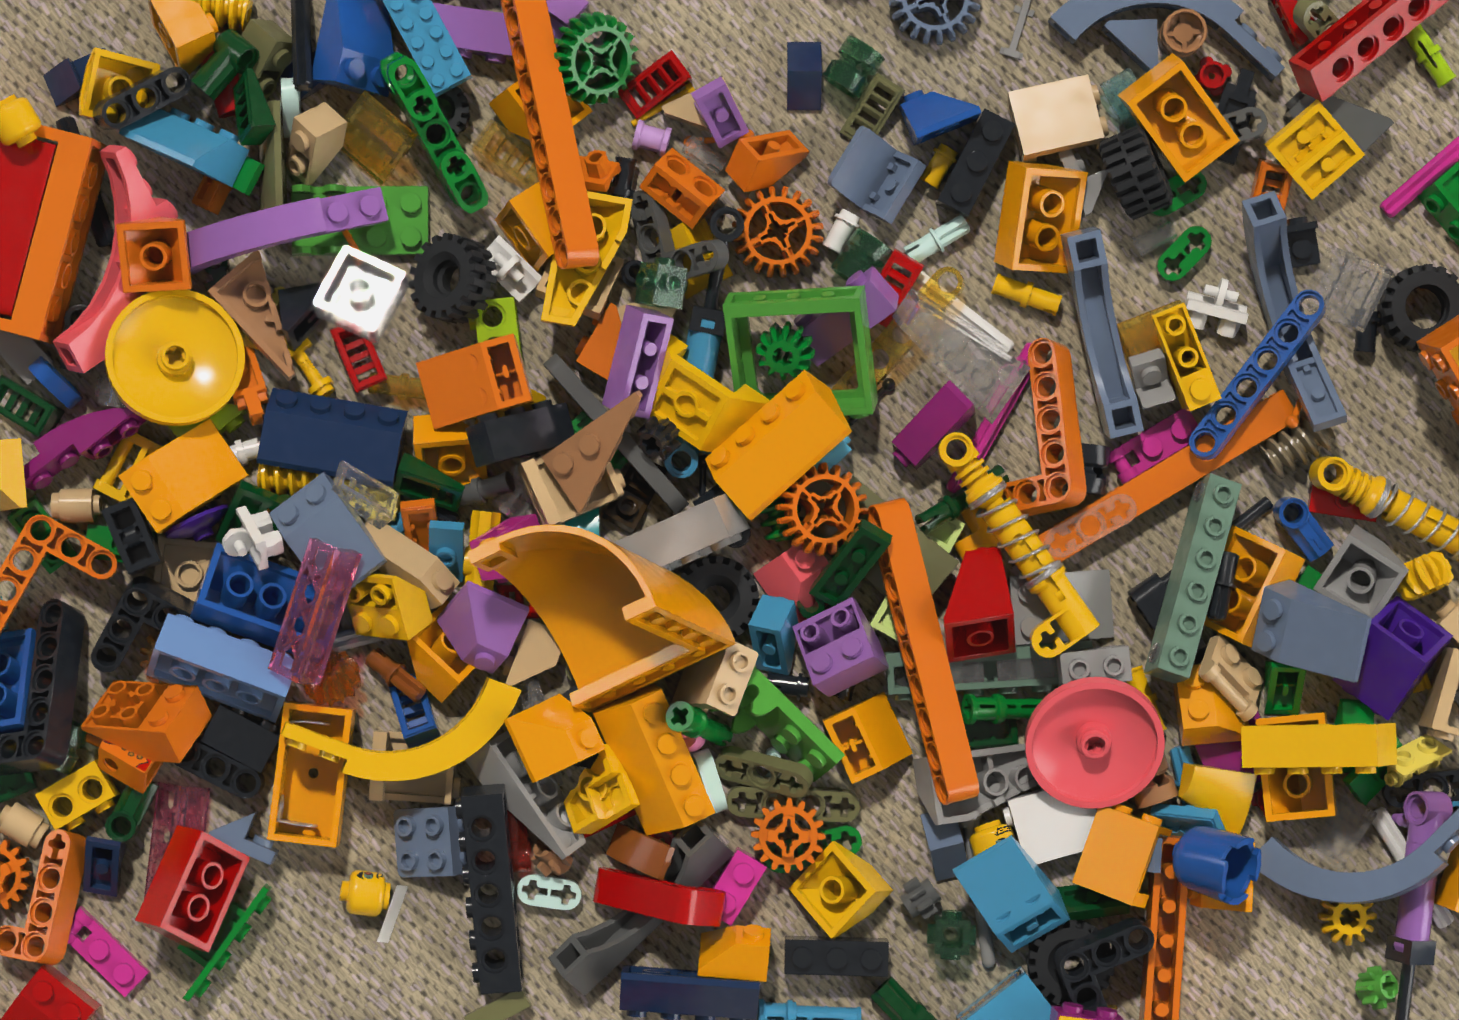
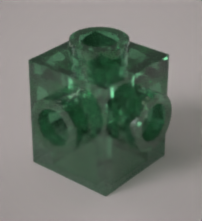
M655 257L654 263L641 262L640 270L636 276L637 290L635 303L663 309L682 310L683 298L688 286V268L675 266L674 259Z
M942 910V916L934 915L933 924H927V944L933 945L932 950L935 954H940V959L961 960V955H969L970 946H975L976 925H970L971 920L968 917H963L960 910ZM953 927L957 931L956 937L950 940L944 937L945 929Z

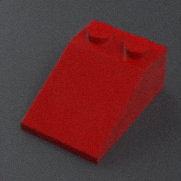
M45 964L39 968L0 1020H90L101 1004L55 967Z

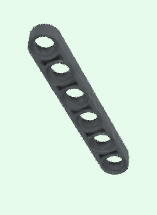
M557 353L543 364L592 421L607 412L606 408ZM624 431L623 439L617 448L618 451L675 515L680 513L689 505L687 500L652 460L643 453L629 434Z

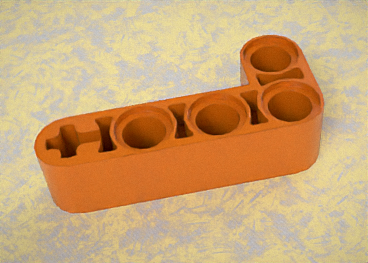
M57 829L56 831H51L46 836L25 928L10 925L0 927L1 956L46 965H56L64 958L84 873L86 838L83 835Z

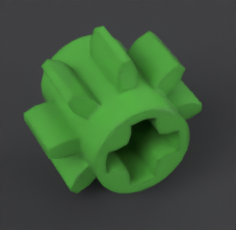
M1380 965L1367 967V972L1358 974L1359 979L1356 981L1355 991L1357 997L1362 1001V1005L1371 1004L1372 1009L1377 1010L1387 1008V1003L1396 1001L1398 982L1395 976L1392 975L1391 970L1382 971Z

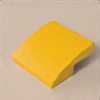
M1317 99L1264 144L1312 200L1365 156L1364 152Z

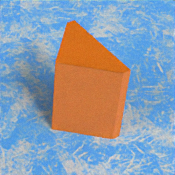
M155 217L116 224L123 293L192 289L184 219Z

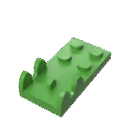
M305 184L291 186V203L316 197L325 198L330 195L336 196L381 187L389 220L385 223L348 230L363 256L423 254L424 250L421 246L425 242L429 243L428 186H344L339 184H327L322 187ZM341 231L293 241L291 247L292 256H355Z
M754 666L739 705L738 714L732 719L731 732L742 734L756 725L771 740L772 746L779 753L785 754L794 762L806 765L813 774V782L817 781L833 768L845 754ZM709 709L711 712L718 711L715 709Z

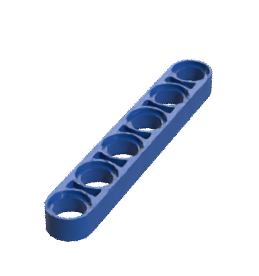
M1304 290L1296 295L1221 394L1222 398L1214 403L1189 438V446L1197 458L1211 460L1219 455L1323 318L1326 305L1323 297L1317 291ZM1307 298H1313L1319 302L1318 311L1312 315H1305L1300 311L1302 301ZM1288 325L1298 329L1297 338L1290 343L1283 342L1279 338L1280 330ZM1273 353L1277 356V364L1273 369L1264 370L1259 367L1258 360L1263 354ZM1251 380L1257 385L1255 394L1250 397L1240 396L1237 390L1242 381ZM1225 407L1232 408L1236 412L1235 420L1228 425H1222L1217 421L1218 412ZM1203 435L1212 436L1215 439L1213 449L1208 452L1198 451L1196 442L1199 437Z

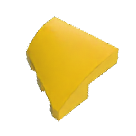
M604 744L606 749L598 753L599 755L590 769L584 768L579 776L577 786L569 792L563 802L573 833L593 834L640 805L625 769L608 744Z
M1183 763L1178 797L1191 806L1217 809L1226 831L1240 834L1249 812L1257 775L1250 772Z

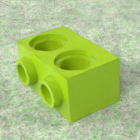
M514 297L485 300L488 304L485 311L478 309L477 311L480 316L476 319L468 318L470 330H476L478 343L513 333L516 335L523 360L516 299ZM492 308L499 309L502 312V321L495 327H489L484 322L485 313Z

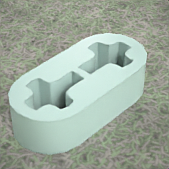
M281 78L284 138H290L293 119L301 114L300 92L294 88L293 78Z
M709 748L693 752L691 754L692 760L715 810L714 814L728 810L726 797Z
M528 874L519 881L517 895L524 904L530 906L571 910L579 904L582 890L575 880L569 878ZM531 880L537 881V887L548 889L547 894L537 893L534 899L528 898V892L523 891V885L527 886ZM564 885H570V890L576 893V898H570L568 904L562 903V897L551 895V891L563 890Z

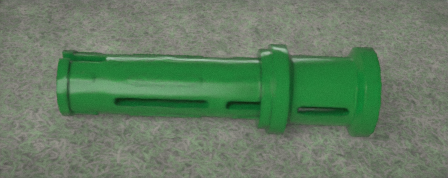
M965 694L962 700L961 713L965 724H974L976 721H991L993 724H1001L1006 719H1030L1031 714L1042 699H1006L1001 694H992L991 697H975L974 694Z
M676 701L671 704L666 712L668 727L673 731L681 732L687 737L697 738L700 736L718 746L727 745L722 740H726L729 743L732 740L733 733L729 726L708 718L701 708L693 707L688 702Z

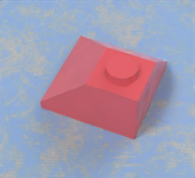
M803 541L798 547L792 546L757 570L753 575L767 595L795 601V606L796 602L800 601L804 607L809 608L815 602V599L809 594L811 585L829 562L825 556H817L815 548H813L811 553H803ZM796 607L798 622L800 623L807 618L803 617Z

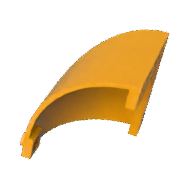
M544 524L528 526L513 530L499 537L487 538L481 541L478 547L468 551L471 565L487 572L497 571L520 591L538 613L560 648L578 690L569 694L572 706L588 713L736 644L732 632L721 613L692 584L658 564L592 532L566 525Z

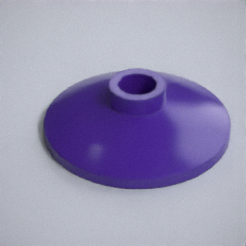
M225 504L208 509L178 523L165 532L166 538L184 539L193 537L195 543H198L213 536L212 527L224 517L228 505Z

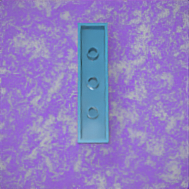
M382 0L436 97L473 78L431 0Z

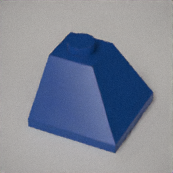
M918 90L904 96L905 102L899 106L900 113L914 146L978 120L982 113L977 105L936 92L924 94L923 90Z

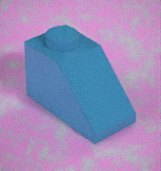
M762 594L748 624L753 650L758 652L757 669L784 675L790 674L796 643V636L792 626L799 623L795 601L784 597Z

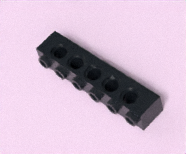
M505 784L463 787L461 798H456L455 806L457 819H463L464 831H459L460 852H466L467 864L462 865L463 884L470 885L471 897H466L467 918H473L474 930H469L470 950H476L477 962L472 963L473 982L480 983L481 994L521 992L524 974ZM485 818L490 821L492 826L488 829H480L474 824V820ZM481 851H488L494 855L495 859L491 862H483L478 858L477 854ZM485 884H492L497 888L498 892L493 895H487L480 887ZM495 917L501 922V925L495 928L489 927L485 924L484 919ZM499 950L505 957L500 960H494L488 956L487 952Z

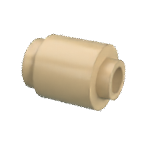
M94 488L60 489V492H53L51 495L52 519L60 520L61 523L95 522L97 515H102V496L96 495Z
M18 802L12 807L6 805L0 813V833L26 848L30 845L37 849L48 833L50 825L44 822V817Z

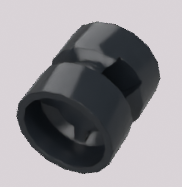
M1081 443L1087 487L1086 494L1105 495L1107 476L1103 473V469L1109 466L1111 448ZM1067 483L1063 486V491L1068 490Z

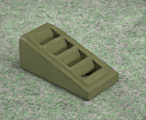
M876 73L839 133L851 140L856 133V130L851 126L856 122L878 135L901 100L905 90L879 73ZM879 87L892 95V100L888 101L874 92L875 88ZM869 98L886 108L883 114L866 103ZM861 110L877 119V124L873 125L859 116Z

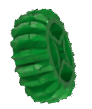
M595 11L592 14L584 12L580 13L579 19L574 17L568 19L569 28L560 27L559 30L562 37L561 39H554V43L557 45V52L554 53V58L559 59L560 67L558 69L559 72H562L566 95L570 96L573 101L584 102L587 105H595V103L605 104L608 102V98H619L618 89H629L625 82L626 78L632 79L635 77L633 72H630L631 65L639 64L636 59L632 58V54L639 50L635 45L630 44L635 36L632 33L625 32L627 26L623 22L617 21L615 16L604 15L601 12ZM599 31L602 32L598 39L594 38L590 43L584 41L589 35ZM597 74L603 75L596 83L585 85L589 78L593 79Z

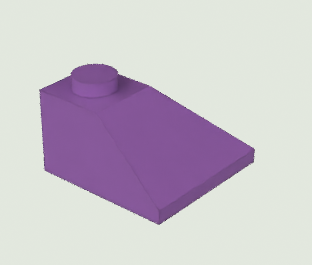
M467 581L438 615L437 622L463 662L493 674L508 657L527 617L529 607L471 581Z

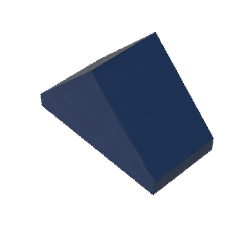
M787 42V110H821V42Z

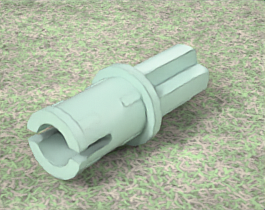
M959 215L935 230L932 228L928 229L929 233L903 248L907 256L921 262L938 251L944 252V247L968 234L970 226L966 219Z

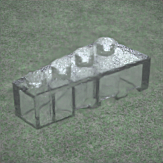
M913 288L910 289L892 315L899 327L944 375L960 389L991 424H993L1031 369L1022 356Z

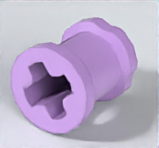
M639 119L631 149L637 150L642 148L659 153V157L664 156L667 152L672 128L667 127L665 130L645 125L644 120Z

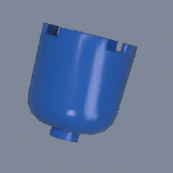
M1195 826L1186 831L1173 848V871L1177 880L1186 888L1230 905H1238L1246 900L1249 895L1244 892L1250 880L1255 882L1258 880L1261 868V850L1254 847V839L1251 837L1210 826Z

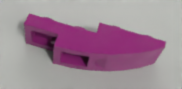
M112 408L77 417L56 427L33 442L40 454L24 465L25 487L33 491L45 488L60 471L74 466L79 461L81 455L94 461L104 458L112 452L114 445L122 439L136 434L140 429V425L147 420L136 415L128 408Z

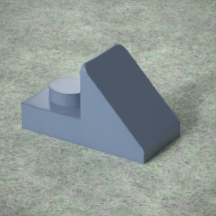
M259 811L209 832V835L241 853L269 865L275 862L279 852L278 849L272 847L274 841L267 840L264 836L255 834L254 838L248 837Z

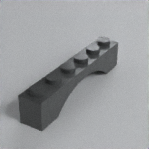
M700 820L683 828L672 839L670 846L674 847L675 851L664 880L685 886L700 887L734 853L712 828L703 820ZM623 910L604 923L572 934L548 959L566 981L586 996L664 920Z

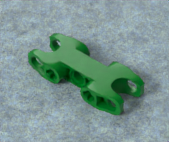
M397 51L380 60V74L397 106L408 120L429 158L432 169L450 200L470 214L488 205V192L473 163L464 153L438 105L436 96L417 63ZM405 64L407 68L405 77L396 80V69ZM417 97H420L421 99L418 100L420 105L417 108H414V106L417 105L415 99ZM433 124H439L442 130L440 137L435 141H428L426 137L428 127ZM471 185L470 195L462 199L461 192L463 188Z

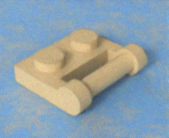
M1219 633L1210 638L1198 675L1205 682H1210L1234 706L1236 715L1246 722L1253 718L1258 711V707L1255 704L1264 678L1256 668L1252 667L1245 660L1237 648Z

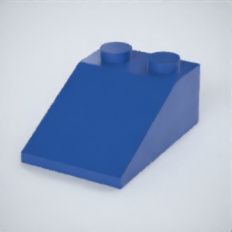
M326 0L312 68L313 80L360 95L388 97L389 89L380 74L379 65L380 60L394 53L389 12L382 0Z
M33 628L3 632L0 635V734L24 730L36 640V630Z

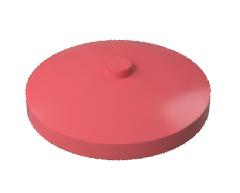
M1107 677L1081 678L1054 689L1034 709L1028 721L1024 739L1029 769L1041 788L1050 796L1065 804L1090 809L1117 805L1141 792L1157 773L1165 748L1164 731L1160 717L1150 700L1135 687Z

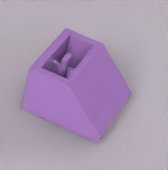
M853 597L792 626L813 686L828 697L889 669L879 639Z

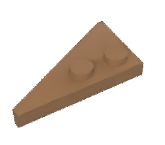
M254 251L207 291V295L223 307L233 318L242 333L290 381L295 376L292 366L293 362L284 339L281 321L271 295V288L263 268L261 254L259 251Z
M640 390L625 398L541 457L578 513L587 508L588 500L597 483L601 481L608 462L612 460L621 443L622 435L630 419L635 416L643 396Z

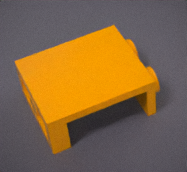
M1122 804L1098 808L1072 883L1131 906L1145 908L1150 895L1139 892L1159 834L1170 837L1172 830L1162 827L1163 820L1155 816L1143 813L1142 818L1131 815L1133 808Z

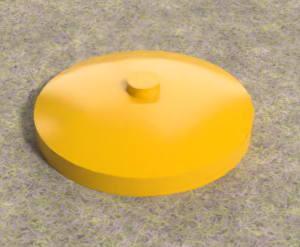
M191 290L152 291L135 299L115 319L109 331L105 347L106 373L117 397L136 415L150 422L167 426L195 424L219 412L235 394L245 365L244 343L233 318L217 302Z

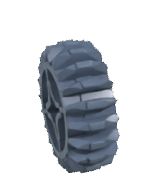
M890 0L888 3L891 8L900 7V10L892 14L894 21L902 18L905 19L900 25L899 30L904 32L911 26L913 28L910 35L911 40H915L919 32L925 34L922 40L924 45H928L930 35H935L937 45H942L943 43L942 34H946L948 40L954 42L956 40L954 29L964 35L967 33V28L962 21L974 24L976 20L968 11L978 12L980 10V4L971 0H963L960 13L950 21L946 3L949 0H940V9L934 2L925 3V0H915L914 3L909 5L907 0ZM930 12L939 21L940 25L925 24L913 14Z

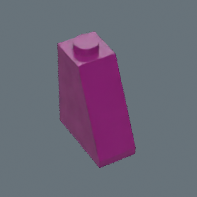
M949 380L891 441L892 445L896 448L892 454L905 468L911 464L917 470L938 450L940 441L946 435L957 432L976 414L974 404Z

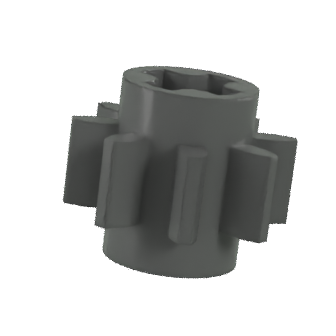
M914 877L902 885L906 893L899 898L913 918L921 914L926 920L938 912L935 904L942 899L928 878L920 883L917 877Z

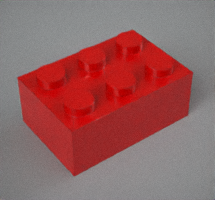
M177 825L135 921L185 947L209 953L250 857L202 830Z

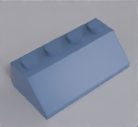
M168 613L153 649L146 675L169 684L198 685L204 697L276 723L299 661L292 659L285 652H272L264 649L253 640H240L229 636L218 627H205L197 624L188 616Z

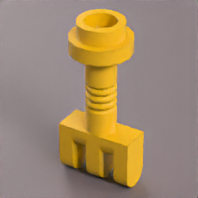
M307 337L295 351L288 348L291 359H294L312 385L307 390L308 393L328 397L335 391L332 386L334 381L330 376L323 378L313 363H311L305 350L313 346V344Z

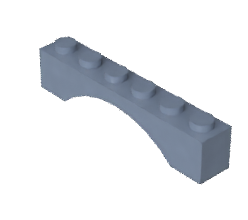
M1092 226L1060 234L1103 433L1112 439L1144 431L1137 397L1118 333L1110 290L1108 262L1101 230Z

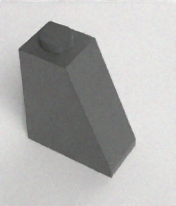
M1299 90L1285 104L1290 110L1283 117L1288 122L1292 121L1316 99L1307 94L1304 95ZM1334 96L1321 102L1363 152L1394 124L1389 117Z

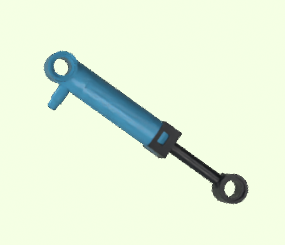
M725 206L717 208L711 214L709 228L714 235L713 239L723 241L729 249L730 242L733 243L734 239H737L742 234L744 220L736 209ZM723 214L732 215L736 221L735 229L728 234L721 233L717 228V220ZM725 267L710 273L704 306L692 305L686 340L688 348L683 356V359L713 379L725 328L723 310L717 309ZM678 436L676 440L681 443V446L664 460V465L672 476L686 478L696 471L699 453L709 455L712 452L701 451ZM685 451L690 455L691 460L687 467L678 469L672 465L671 458L675 452Z

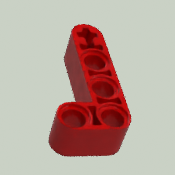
M598 867L593 902L679 924L720 927L726 892L713 888L685 886L619 869Z

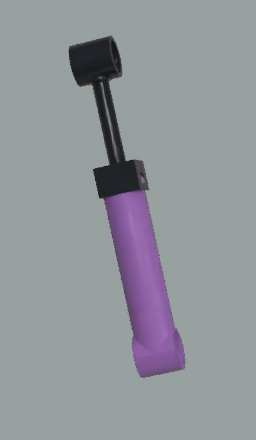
M1413 791L1405 798L1403 805L1404 813L1392 814L1391 818L1395 824L1408 828L1404 858L1421 846L1452 815L1453 805L1446 793ZM1437 876L1422 886L1399 896L1395 934H1387L1385 958L1402 963L1395 1020H1409L1416 965H1434L1437 941L1430 939Z

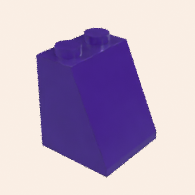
M1397 595L1371 620L1358 681L1353 683L1335 677L1332 680L1340 685L1346 693L1355 696L1366 704L1373 713L1389 721L1408 700L1450 642L1453 635Z

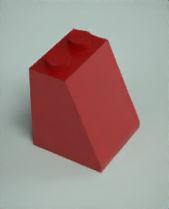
M980 547L975 550L965 551L944 616L945 645L949 663L1016 652L1014 612L1000 548Z

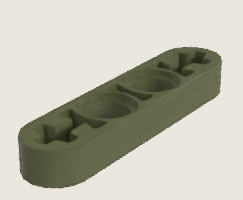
M737 784L729 790L726 800L729 811L735 816L746 818H764L765 815L762 810H755L756 803L748 802L745 804L744 809H740L737 802H732V798H738L739 792H744L747 799L757 800L756 792H762V809L763 806L768 808L766 800L771 794H774V792L743 784ZM810 787L804 796L799 798L791 797L794 806H798L803 797L807 795H813L819 799L820 807L813 817L814 821L850 822L857 817L860 810L857 795L848 789ZM782 795V796H784V798H785L786 800H787L788 797H790V796ZM824 796H831L830 803L834 804L841 803L842 798L846 797L849 804L854 805V808H848L847 814H841L839 807H829L830 814H824L826 807ZM783 813L776 815L772 819H783ZM795 813V820L806 821L802 816Z

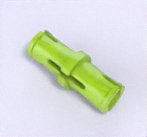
M1421 24L1404 36L1418 56L1415 60L1419 65H1424L1437 84L1438 89L1457 77L1441 55L1440 51L1442 48L1440 45L1433 43ZM1420 41L1422 42V44H1423L1424 47L1426 48L1427 52L1425 51V49H1424L1423 46L1421 45ZM1429 55L1432 57V59H1433L1434 62L1436 63L1437 67L1435 66V64L1433 63V61L1431 60V58L1429 57Z

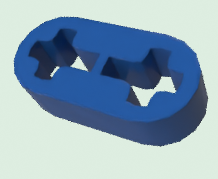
M40 356L28 367L38 381L68 409H72L83 399V396L71 382L43 356Z

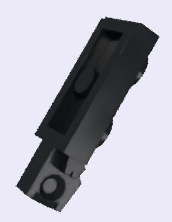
M1242 68L1235 85L1227 83L1217 106L1222 115L1255 106L1257 92L1249 90L1255 72ZM1251 115L1247 116L1245 124L1239 126L1236 124V119L1229 121L1238 138L1242 136L1239 129L1248 127ZM1241 144L1231 147L1216 160L1234 166Z

